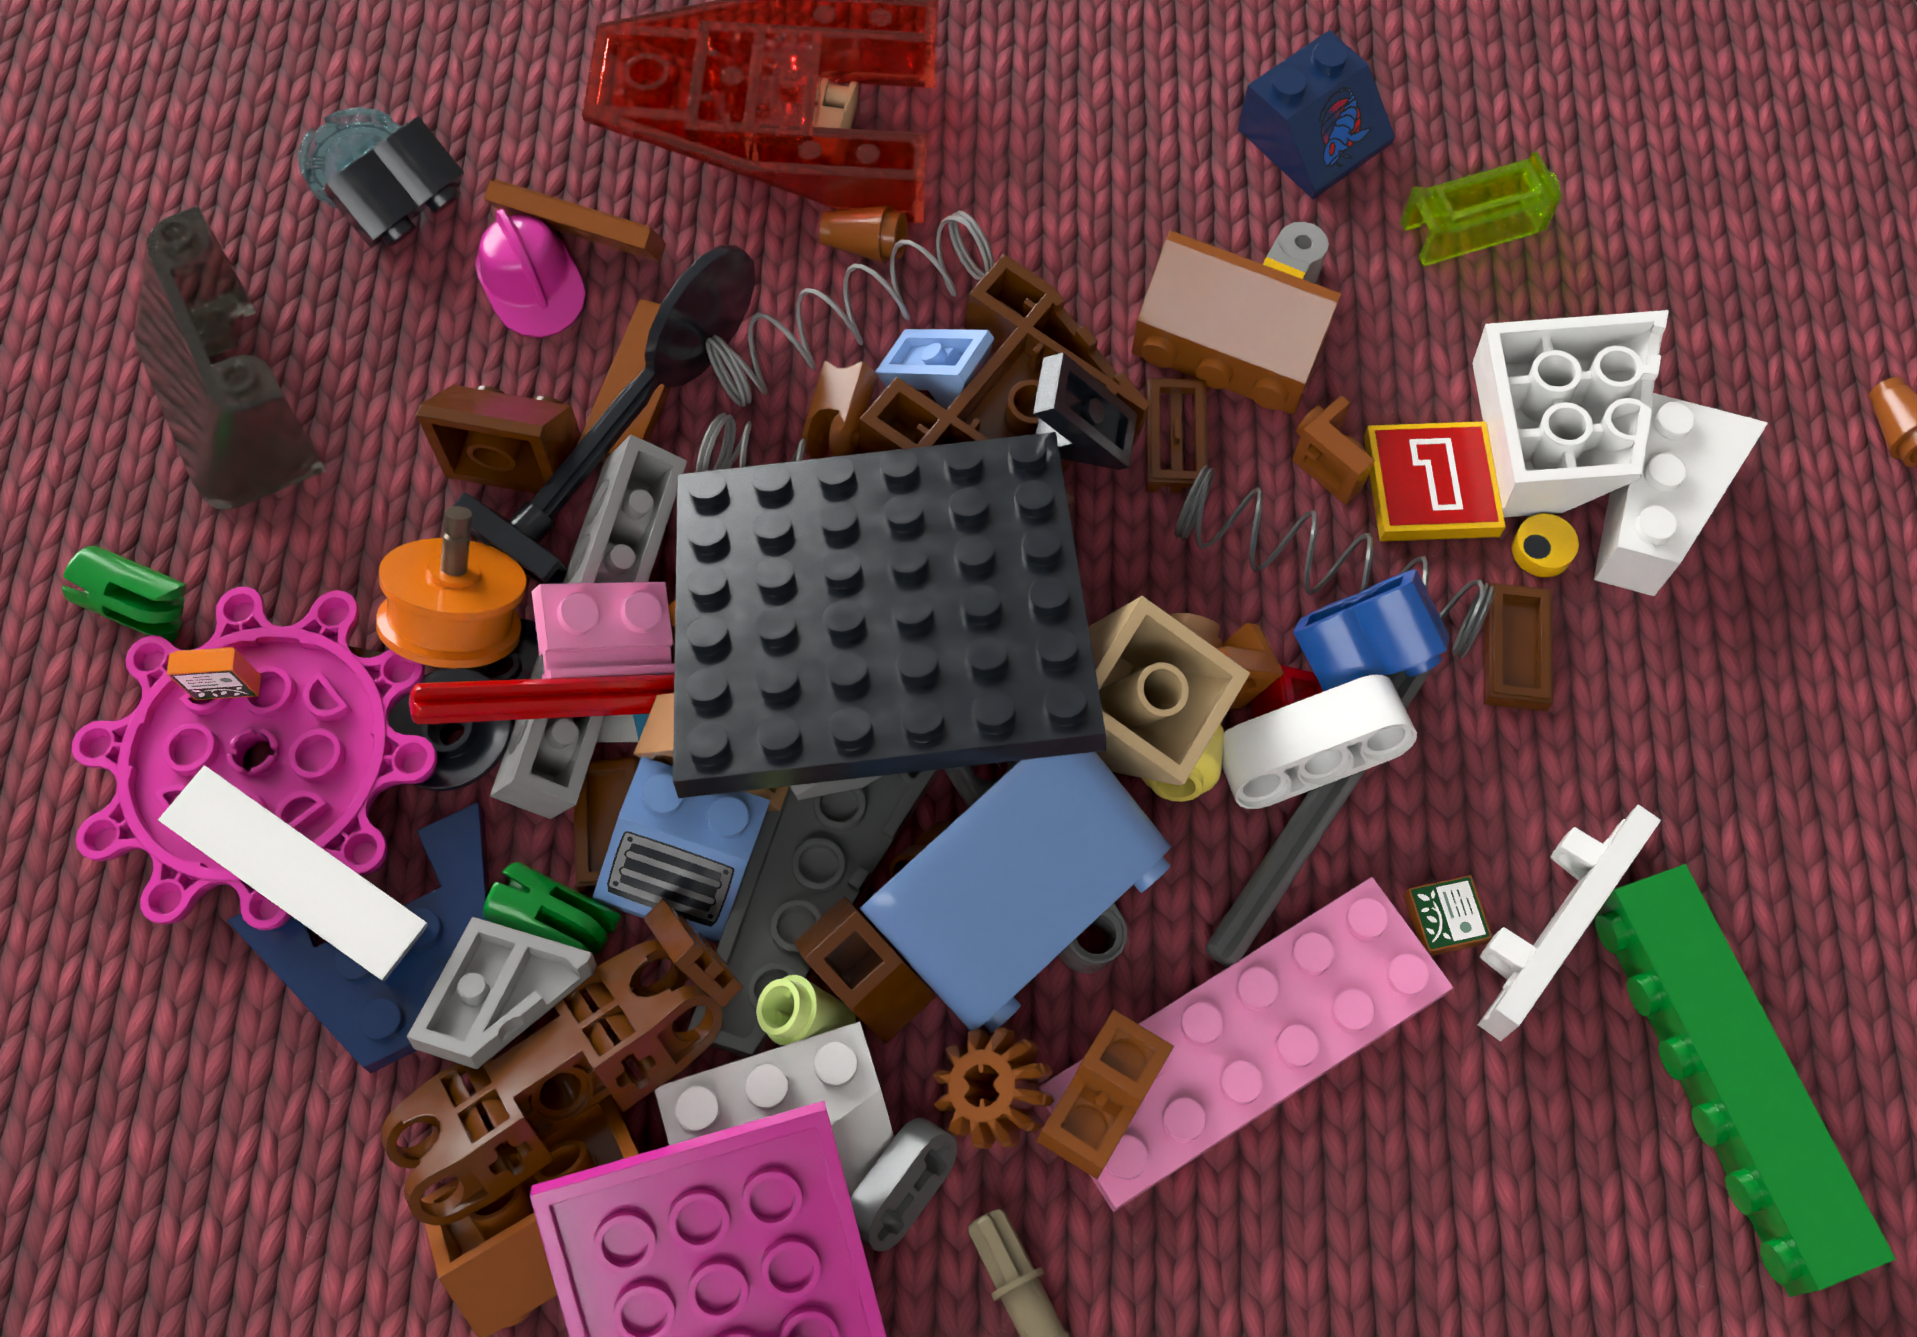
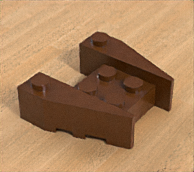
M1003 254L969 293L964 330L990 331L994 337L991 349L994 355L947 410L896 376L859 419L858 454L1036 434L1038 417L1033 413L1043 358L1062 352L1137 413L1133 445L1139 439L1150 404L1122 371L1118 374L1097 349L1098 341L1085 325L1080 328L1064 309L1065 300L1056 289ZM1060 459L1063 474L1073 461ZM1066 492L1069 514H1071L1075 497Z

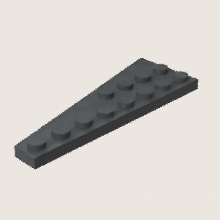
M941 769L883 775L863 788L798 800L789 786L781 810L766 813L717 948L718 954L742 984L743 988L724 1008L721 1007L723 1013L722 1026L717 1038L709 1047L745 1058L759 1054L769 1038L767 1033L761 1029L756 1015L758 999L763 989L770 982L789 975H799L807 979L813 969L803 959L794 942L844 896L854 906ZM696 1006L688 1031L701 1023L705 1015V1006Z

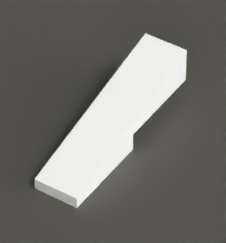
M205 765L158 819V821L383 982L386 981L428 927L427 922Z

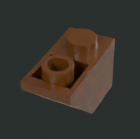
M845 896L794 942L809 966L885 1044L936 997Z

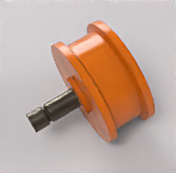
M452 506L445 510V532L443 533V538L422 539L403 544L390 551L380 563L379 585L387 599L379 606L376 614L377 634L390 650L416 663L453 669L483 666L509 655L520 641L521 621L514 608L522 601L525 595V573L518 562L506 553L486 544L470 541L472 512L465 507Z

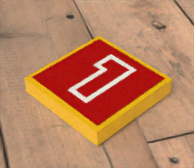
M1486 421L1371 425L1367 427L1364 434L1366 453L1375 460L1369 475L1380 542L1501 536L1506 526Z

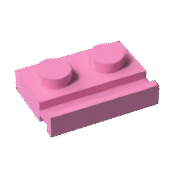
M665 582L539 584L532 591L539 656L543 655L545 669L542 679L675 674V663H672L670 649L674 643Z

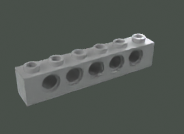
M630 434L605 459L563 584L648 582L677 494L678 474H683L687 460ZM538 654L530 679H542V674L545 673L543 655L539 656ZM605 716L516 720L490 797L548 819H552L575 806Z

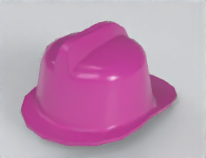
M503 208L497 210L496 222L491 224L483 233L475 261L478 279L496 315L507 328L522 336L537 338L559 334L571 326L583 310L586 293L581 275L564 242L542 220L530 215L515 214L509 216Z

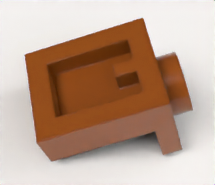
M1341 395L1326 409L1320 405L1316 406L1301 421L1296 430V434L1300 436L1292 461L1343 504L1347 505L1361 492L1375 460L1366 453L1363 446L1355 438L1340 432L1351 402Z
M1244 624L1223 643L1222 647L1217 648L1250 672L1249 677L1229 709L1241 710L1284 674L1258 624Z

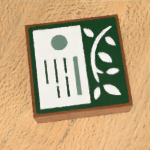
M1471 875L1408 888L1403 894L1416 937L1430 956L1485 945L1492 939V934Z

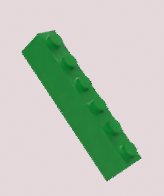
M1683 864L1614 889L1595 915V927L1598 937L1603 946L1610 953L1616 955L1627 977L1626 987L1629 998L1635 1009L1641 1015L1647 1016L1660 1042L1658 1051L1662 1064L1673 1079L1680 1081L1693 1107L1691 1117L1694 1127L1700 1138L1708 1146L1714 1148L1727 1174L1725 1177L1727 1192L1737 1209L1749 1217L1761 1241L1760 1255L1763 1264L1771 1277L1777 1283L1783 1285L1790 1298L1820 1291L1896 1260L1687 865Z

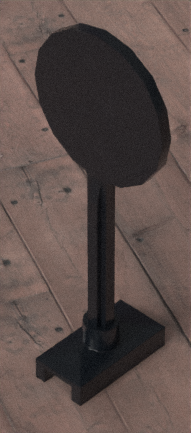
M720 245L700 256L678 278L661 303L649 330L644 355L645 368L635 380L622 390L531 502L525 500L508 520L468 493L463 492L453 506L465 507L472 512L470 532L472 536L483 544L494 547L512 557L522 567L524 573L537 583L563 584L567 569L546 546L540 543L555 525L553 518L646 407L660 384L667 388L683 386L695 379L711 365L706 350L707 339L717 335L728 345L734 337L748 310L756 282L754 261L744 250L736 245Z

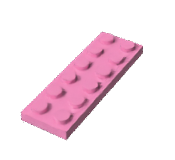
M1373 877L1139 1023L1140 1026L1174 1045V1048L1098 1180L1091 1176L1113 1212L1433 1004L1454 988ZM1082 1060L1038 1087V1091L1047 1092L1053 1096L1055 1102L1051 1106H1047L1050 1113L1053 1112L1066 1091Z

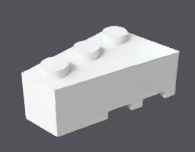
M1653 393L1651 402L1652 416L1643 471L1639 480L1610 492L1594 580L1655 596L1681 564L1768 422Z

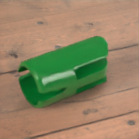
M99 546L85 547L78 551L69 561L63 577L85 591L82 592L63 585L62 592L67 601L147 636H161L169 642H174L180 636L182 623L180 617L183 615L185 601L183 595L186 593L187 584Z
M520 862L511 863L502 871V874L511 879L510 884L507 886L495 882L486 898L483 909V917L486 921L592 952L593 955L600 953L608 940L607 933H612L622 918L617 911Z

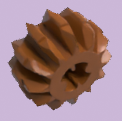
M998 1027L991 1037L986 1031L979 1029L968 1032V1049L955 1044L945 1048L954 1067L952 1071L938 1070L933 1076L940 1084L948 1085L949 1093L941 1096L933 1105L937 1107L938 1111L954 1112L948 1130L953 1135L965 1137L971 1133V1141L976 1148L990 1149L996 1140L1002 1147L1013 1148L1019 1144L1020 1128L1033 1133L1042 1128L1040 1120L1033 1109L1035 1105L1047 1107L1055 1102L1051 1094L1038 1091V1084L1047 1080L1053 1071L1047 1064L1033 1063L1039 1049L1033 1041L1023 1039L1016 1043L1013 1030ZM992 1076H998L993 1084L999 1093L996 1101L990 1100L994 1089L988 1082Z

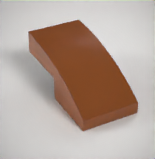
M1113 1009L1080 1063L1075 1076L1042 1128L1036 1142L1098 1180L1173 1050L1174 1045Z

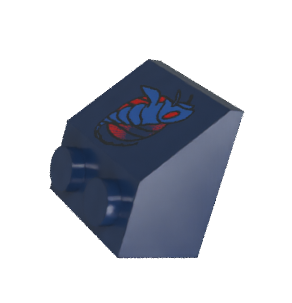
M1328 30L1248 84L1238 130L1312 199H1315L1393 144L1395 138L1368 63L1331 30Z

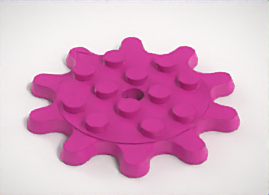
M236 587L229 590L220 598L216 606L217 624L214 634L203 646L193 650L234 647L261 674L259 696L194 700L167 675L169 653L183 650L174 647L161 636L151 635L135 642L128 650L125 659L127 670L138 680L142 687V698L132 714L121 720L94 721L83 726L76 733L71 749L74 758L85 767L103 768L111 771L115 775L117 782L116 794L111 803L102 811L90 816L78 829L76 836L77 849L84 857L92 861H111L138 849L148 852L153 860V872L140 898V908L144 916L152 922L166 925L184 920L207 891L218 885L225 884L232 886L237 891L240 898L242 917L251 927L258 930L277 929L284 926L291 918L290 914L158 821L204 765L357 874L362 876L375 873L385 864L388 852L387 841L369 820V812L374 800L381 792L391 786L418 784L427 781L434 774L437 766V752L430 741L425 737L397 733L389 724V717L395 705L410 694L414 685L424 681L425 665L408 660L390 649L372 658H362L353 654L349 649V644L359 622V605L354 597L345 591L335 590L323 594L314 602L309 613L301 621L291 626L281 627L273 625L268 621L263 598L256 590L249 587ZM259 742H270L274 755H268L262 764L251 768L250 772L243 767V758L246 751Z

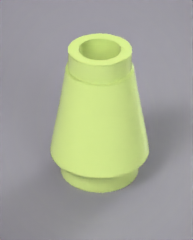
M789 975L770 982L763 989L757 1003L756 1015L761 1029L767 1033L772 1041L780 1045H788L856 1023L855 1014L842 1001L799 975Z

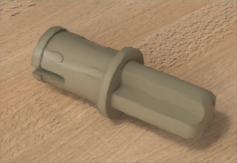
M1002 1209L994 1210L973 1221L968 1227V1233L996 1288V1291L991 1296L994 1301L1002 1300L1019 1336L1070 1337L1068 1332H1065L1039 1279L1045 1274L1042 1267L1034 1269L1007 1213Z

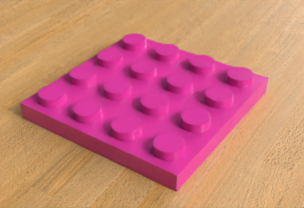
M825 1101L542 1182L531 1187L530 1199L569 1337H886Z

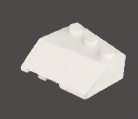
M1669 310L1485 324L1472 364L1482 419L1487 423L1504 518L1533 516L1543 513L1562 514L1639 480L1643 471L1652 416L1651 402L1654 384L1660 367L1661 355L1659 353L1662 335L1666 329Z
M860 1022L669 1082L655 1089L669 1145L825 1101L850 1198L894 1139L881 1087Z

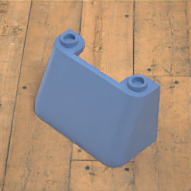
M1096 752L1021 760L876 892L860 910L970 1031L984 1025L990 1033H993L1020 1008L1021 1004L1014 996L1132 885L1142 893L1169 869L1171 865L1163 856L1171 848V845Z

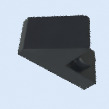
M1064 352L1043 358L1033 413L1038 417L1036 434L1056 432L1060 459L1116 470L1129 468L1137 413Z

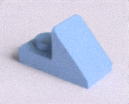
M905 329L875 372L886 387L897 376L916 390H928L937 403L947 410L988 362L994 337L989 330Z

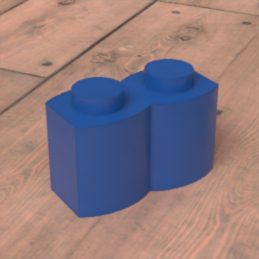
M1417 569L1391 577L1357 595L1338 600L1299 619L1293 632L1323 692L1369 675L1386 676L1404 671L1405 675L1410 677L1424 673L1442 661L1440 654L1447 650L1450 639Z

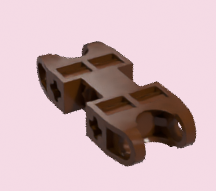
M649 940L635 945L596 967L594 973L555 1005L560 1015L559 1017L498 1058H490L478 1069L455 1062L438 1073L397 1105L387 1116L382 1127L381 1141L389 1160L398 1167L415 1168L406 1180L404 1196L412 1215L422 1223L448 1225L465 1218L502 1197L554 1160L544 1142L550 1135L610 1094L622 1112H624L686 1068L717 1038L722 1026L723 1017L720 1005L699 986H684L687 975L672 960L670 970L666 976L647 987L640 985V975L649 963L657 959L671 960L658 940ZM587 991L600 1009L595 1013L592 1012L582 996ZM698 1005L706 1007L701 1023L694 1029L687 1032L672 1030L673 1021L686 1010ZM611 1028L619 1038L615 1043L612 1042L606 1033ZM630 1058L633 1059L645 1077L642 1081L638 1082L627 1065L626 1061ZM465 1073H467L477 1092L473 1096L470 1095L461 1077ZM420 1122L430 1123L434 1126V1132L416 1146L406 1148L397 1145L400 1133L408 1126ZM507 1143L512 1146L520 1162V1165L516 1168L504 1147ZM448 1176L459 1179L456 1191L448 1199L432 1204L421 1200L425 1190Z

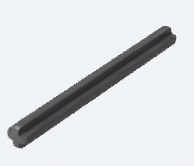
M1431 669L1410 677L1406 676L1404 671L1386 676L1392 681L1405 709H1407L1427 679ZM1366 770L1310 790L1208 941L1206 953L1213 960L1228 968L1242 959Z

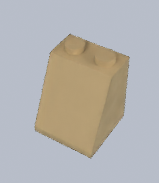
M1141 596L1089 627L1106 731V751H1098L1096 753L1111 772L1180 786L1187 781L1249 677L1250 672L1144 596Z

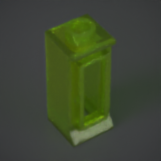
M1536 151L1531 154L1529 159L1428 188L1413 187L1400 223L1404 231L1420 227L1422 223L1426 222L1430 231L1419 259L1423 266H1427L1545 231L1563 195L1557 177L1553 172L1548 171L1539 153Z

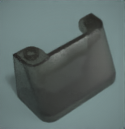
M197 205L163 219L149 233L146 242L134 328V342L192 484L207 504L216 509L229 510L251 503L327 470L311 437L307 436L282 393L275 375L265 361L249 355L230 357L215 364L210 359L213 355L238 346L233 336L235 320L241 313L246 317L256 313L245 287Z

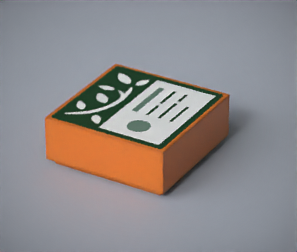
M234 647L183 650L169 653L167 675L194 700L259 696L261 674Z

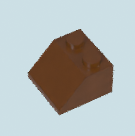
M452 385L421 403L416 413L445 478L534 494L541 490L577 446L581 436L571 405H565L561 401L547 396H538L531 399L509 395L490 386L469 388Z

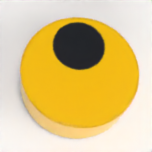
M1543 513L1533 515L1521 524L1513 537L1511 549L1515 561L1524 571L1537 577L1547 578L1557 576L1568 568L1578 552L1579 540L1574 528L1566 520L1553 514Z

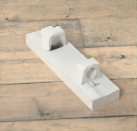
M1638 804L1627 818L1623 819L1616 826L1603 844L1576 827L1572 828L1563 837L1550 858L1575 877L1578 882L1534 945H1531L1505 927L1501 928L1487 944L1480 958L1506 978L1507 981L1478 1026L1500 1042L1520 1026L1661 820Z

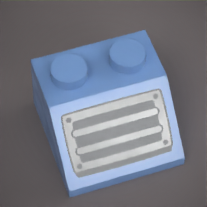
M642 756L619 813L592 899L608 907L644 918L663 898L679 917L682 916L692 925L697 933L700 932L709 941L719 944L761 830L770 800L745 791L678 798L673 783V766Z

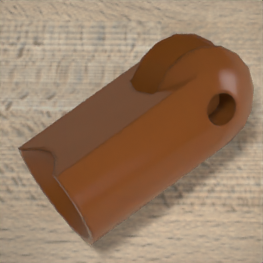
M824 361L802 431V438L806 441L805 452L812 459L826 458L829 447L833 457L854 454L858 445L859 419L869 409L877 381L876 372L866 363L858 362L849 367L839 368L828 361Z

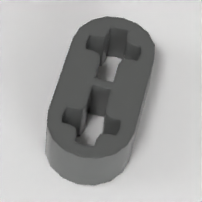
M924 1117L913 1119L897 1133L850 1198L862 1242L872 1249L881 1252L892 1248L904 1237L954 1166L957 1156V1142L953 1135Z

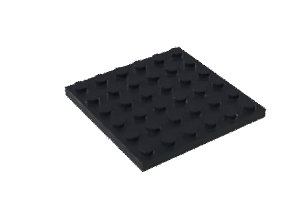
M1056 432L678 474L673 783L678 798L1106 751V731Z

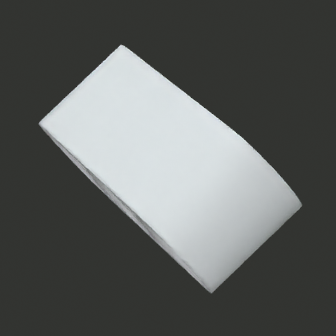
M1369 675L1228 729L1224 732L1222 768L1235 801L1239 806L1247 809H1259L1393 760L1403 755L1413 746L1417 738V732L1390 678L1383 675Z

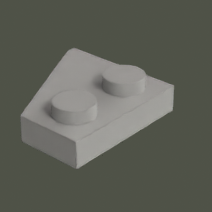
M472 917L407 1038L415 1050L478 1069L588 979L597 967L592 952Z

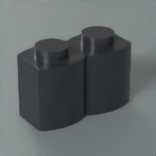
M418 116L326 182L324 193L370 248L381 241H384L390 248L416 228L415 224L410 220L427 207L436 214L461 195L456 185L461 182L464 172Z

